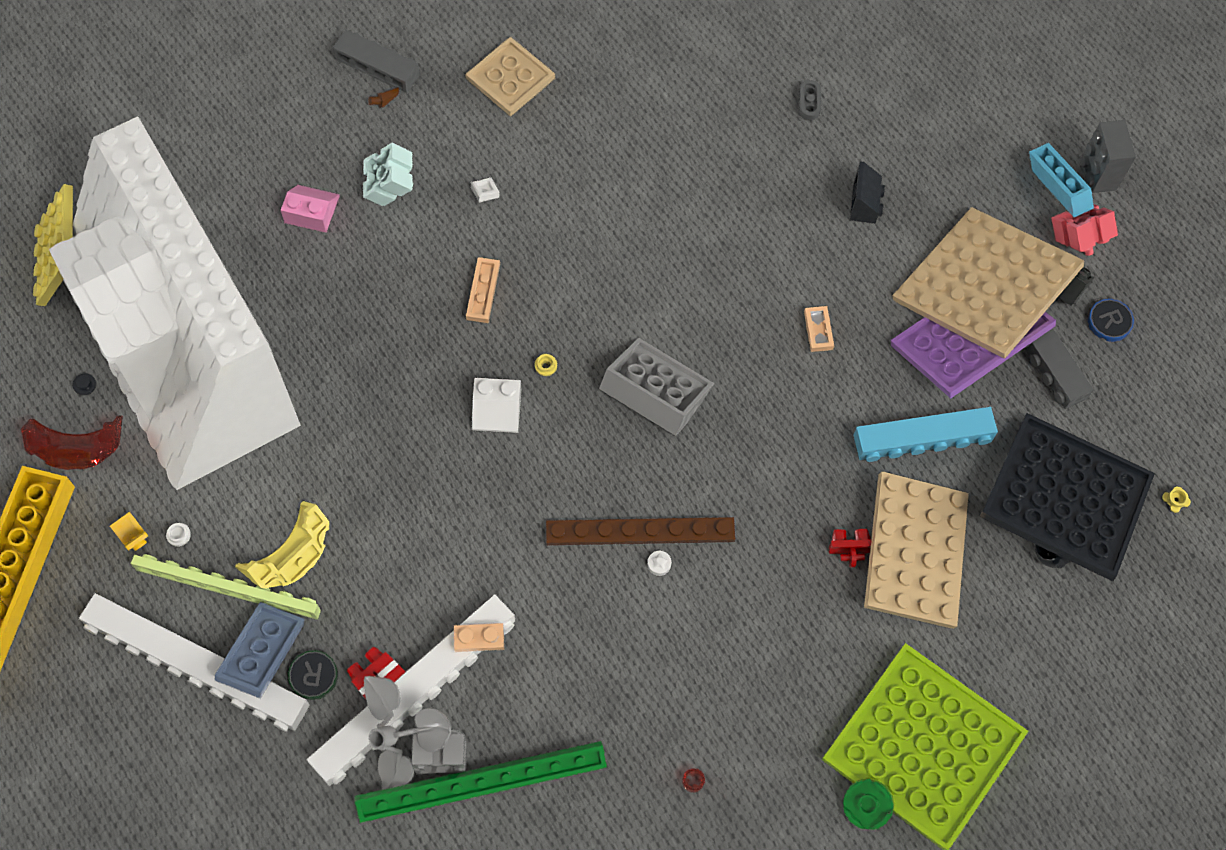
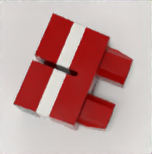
M372 647L365 654V658L371 663L365 670L357 662L347 669L354 687L365 700L364 677L377 676L396 682L406 673L386 652L382 653L375 647Z

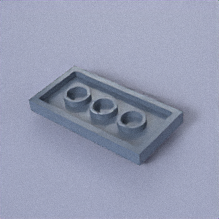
M260 602L217 670L215 681L261 699L304 626L305 619Z

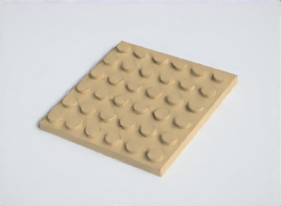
M971 207L893 294V300L1005 359L1084 267V260Z

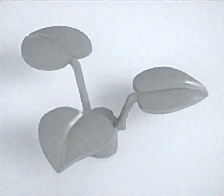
M366 676L364 677V689L369 710L375 718L383 720L369 734L370 745L374 749L384 751L378 760V772L382 780V790L409 784L414 775L412 760L408 756H402L403 751L392 747V745L397 742L398 737L418 733L417 739L423 749L429 752L438 751L446 745L452 732L451 724L446 715L441 711L427 708L416 714L415 723L417 728L398 732L396 728L390 725L385 726L394 716L392 710L397 709L400 705L399 689L388 678Z

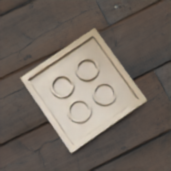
M509 37L466 73V79L509 116H512L555 79V73L513 38Z

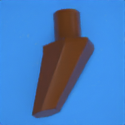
M399 87L378 93V96L369 97V105H379V108H383L398 96Z

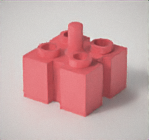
M1093 204V209L1076 217H1073L1067 211L1051 217L1056 242L1079 252H1084L1086 256L1092 255L1095 243H1107L1111 238L1118 236L1114 211L1104 207L1099 209L1098 205Z

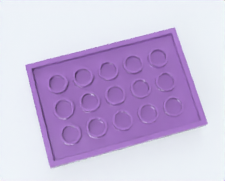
M1044 312L1005 359L925 317L893 338L891 346L951 399L1054 328L1056 320Z

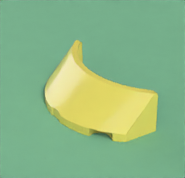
M303 501L300 504L295 527L280 548L261 560L251 561L246 564L238 563L235 567L260 588L286 586L299 580L316 564L325 548L323 542L325 533L329 530L328 519L316 504Z

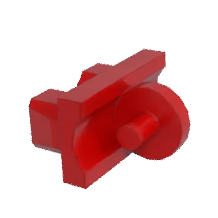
M835 529L829 545V554H840V561H849L850 568H855L856 561L865 560L864 553H870L872 539H870L868 529L855 530V540H847L846 530Z

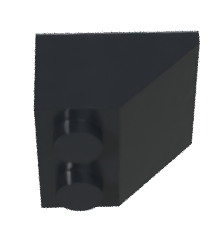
M862 161L859 162L853 182L850 221L876 224L878 216L881 217L883 213V204L880 203V198L884 197L885 185H881L882 176Z

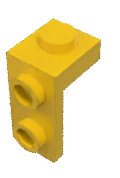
M130 512L110 525L127 550L133 548L136 551L147 543L145 538L148 537V534Z

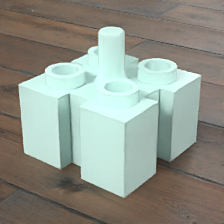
M391 143L381 149L380 155L374 153L364 159L363 175L367 176V180L363 182V198L385 206L394 201L397 196L401 197L412 191V175L409 174L413 166L412 152Z

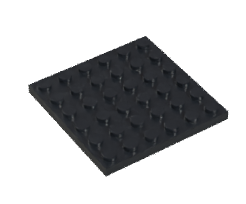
M1026 413L980 518L1113 582L1118 575L1155 473Z

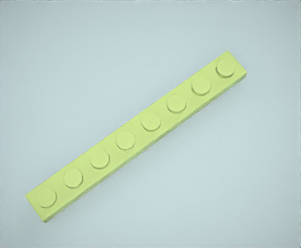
M143 554V557L134 555L131 562L136 571L258 604L262 602L277 609L318 620L321 612L316 601L310 598L303 597L300 600L293 598L292 594L280 591L278 594L270 592L269 588L248 586L247 582L240 579L230 581L217 573L208 575L195 567L189 566L188 569L179 567L180 565L173 561L159 562L157 558L151 555Z

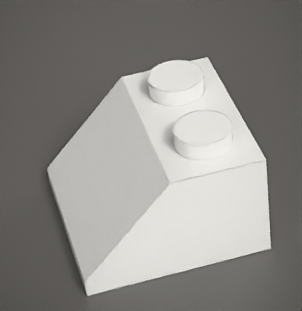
M474 379L472 430L518 433L521 380Z

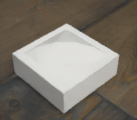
M492 178L471 182V189L478 202L499 198V190Z

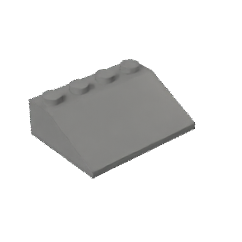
M638 338L606 369L599 389L676 436L688 423L714 386V383Z

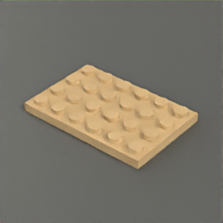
M886 472L878 474L864 608L954 629L957 627L969 493Z

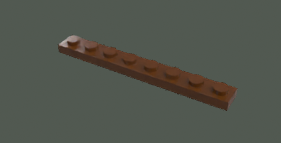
M734 517L546 521L547 546L735 542Z

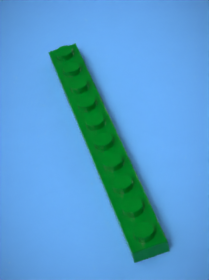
M602 741L357 795L355 796V804L360 823L607 768Z

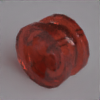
M697 768L688 769L683 775V787L693 793L700 791L705 784L703 772ZM689 775L691 777L698 775V782H701L700 785L693 784L690 786L687 777Z

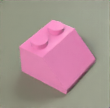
M297 185L287 192L282 205L281 213L284 223L326 233L340 195Z

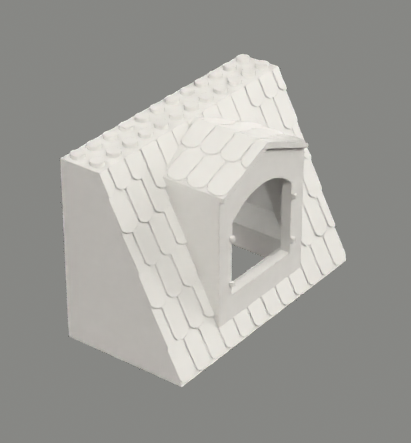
M135 117L93 137L88 153V163L83 176L84 182L76 205L77 211L73 221L72 238L54 245L49 251L63 277L66 287L72 294L75 304L79 307L84 321L89 325L93 338L98 342L102 355L108 360L112 374L117 377L121 391L126 394L130 408L136 413L139 425L146 432L151 447L156 450L161 466L166 469L170 483L178 490L301 425L266 338L139 117Z

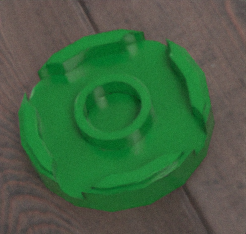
M871 778L860 779L851 784L844 795V813L849 821L858 828L879 829L889 821L893 814V795L888 787L878 780Z

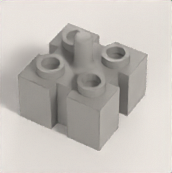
M451 730L452 732L446 745L434 752L423 749L418 742V734H413L412 766L415 769V773L455 774L466 771L467 743L464 734H460V731Z

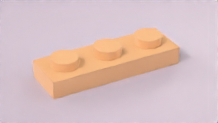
M478 257L466 320L489 323L500 260Z

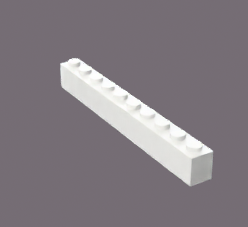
M96 593L79 617L85 624L83 628L94 635L100 632L106 635L104 637L105 640L116 646L119 642L126 645L125 650L131 654L138 656L141 653L147 656L146 660L157 667L163 664L168 667L167 671L177 677H180L182 674L189 677L188 682L194 686L201 688L204 685L210 688L209 692L220 699L226 696L232 699L230 703L242 710H244L245 706L254 710L252 712L254 716L264 721L266 718L275 721L273 725L285 732L288 728L293 731L297 729L310 706L306 699L272 682L269 683L260 699L215 681V674L225 658Z
M494 595L460 625L503 623L505 635L514 627L515 615ZM452 631L394 682L400 692V705L397 709L392 710L394 716L385 726L390 725L398 731L404 723L402 721L409 715L411 717L416 715L422 709V703L428 698L430 700L434 699L441 692L440 687L446 682L452 683L460 675L458 671L465 665L467 667L471 666L478 659L477 655L481 651L455 652L454 631ZM367 706L313 753L307 761L328 786L332 783L338 784L345 778V772L351 766L357 767L365 760L366 757L364 755L369 750H376L369 743V734L383 720L375 718Z

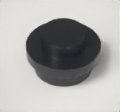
M83 373L75 377L72 386L77 394L89 395L96 388V380L91 374Z

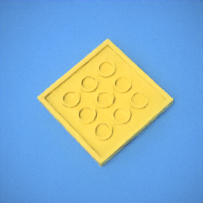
M63 184L60 191L55 193L54 201L49 203L46 214H42L40 224L35 226L34 236L37 237V243L34 248V256L37 257V263L34 266V276L37 277V283L34 285L33 295L36 296V305L46 306L63 281V277L49 249L62 241L72 238L73 186Z

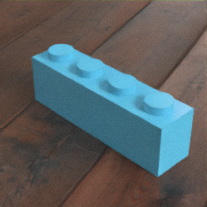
M1049 143L1029 152L1034 174L1073 217L1094 208L1091 188Z

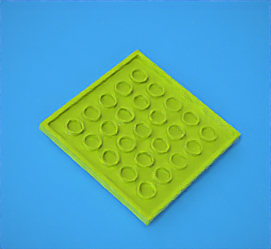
M905 643L822 758V761L852 783L866 778L882 782L893 795V813L942 850H949L1029 731Z

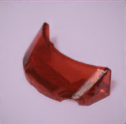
M118 415L113 422H105L102 429L87 434L58 432L42 425L35 419H29L21 428L25 451L31 456L36 455L44 460L46 465L59 469L81 470L96 466L114 453L120 445L123 416Z

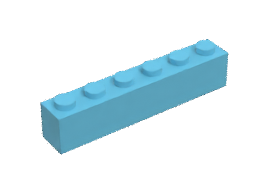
M991 407L859 426L856 427L853 436L859 460L866 459L867 462H873L885 456L898 458L905 453L919 455L924 453L925 450L931 449L939 452L951 446L964 448L971 443L977 442L979 445H985L992 442L998 430Z

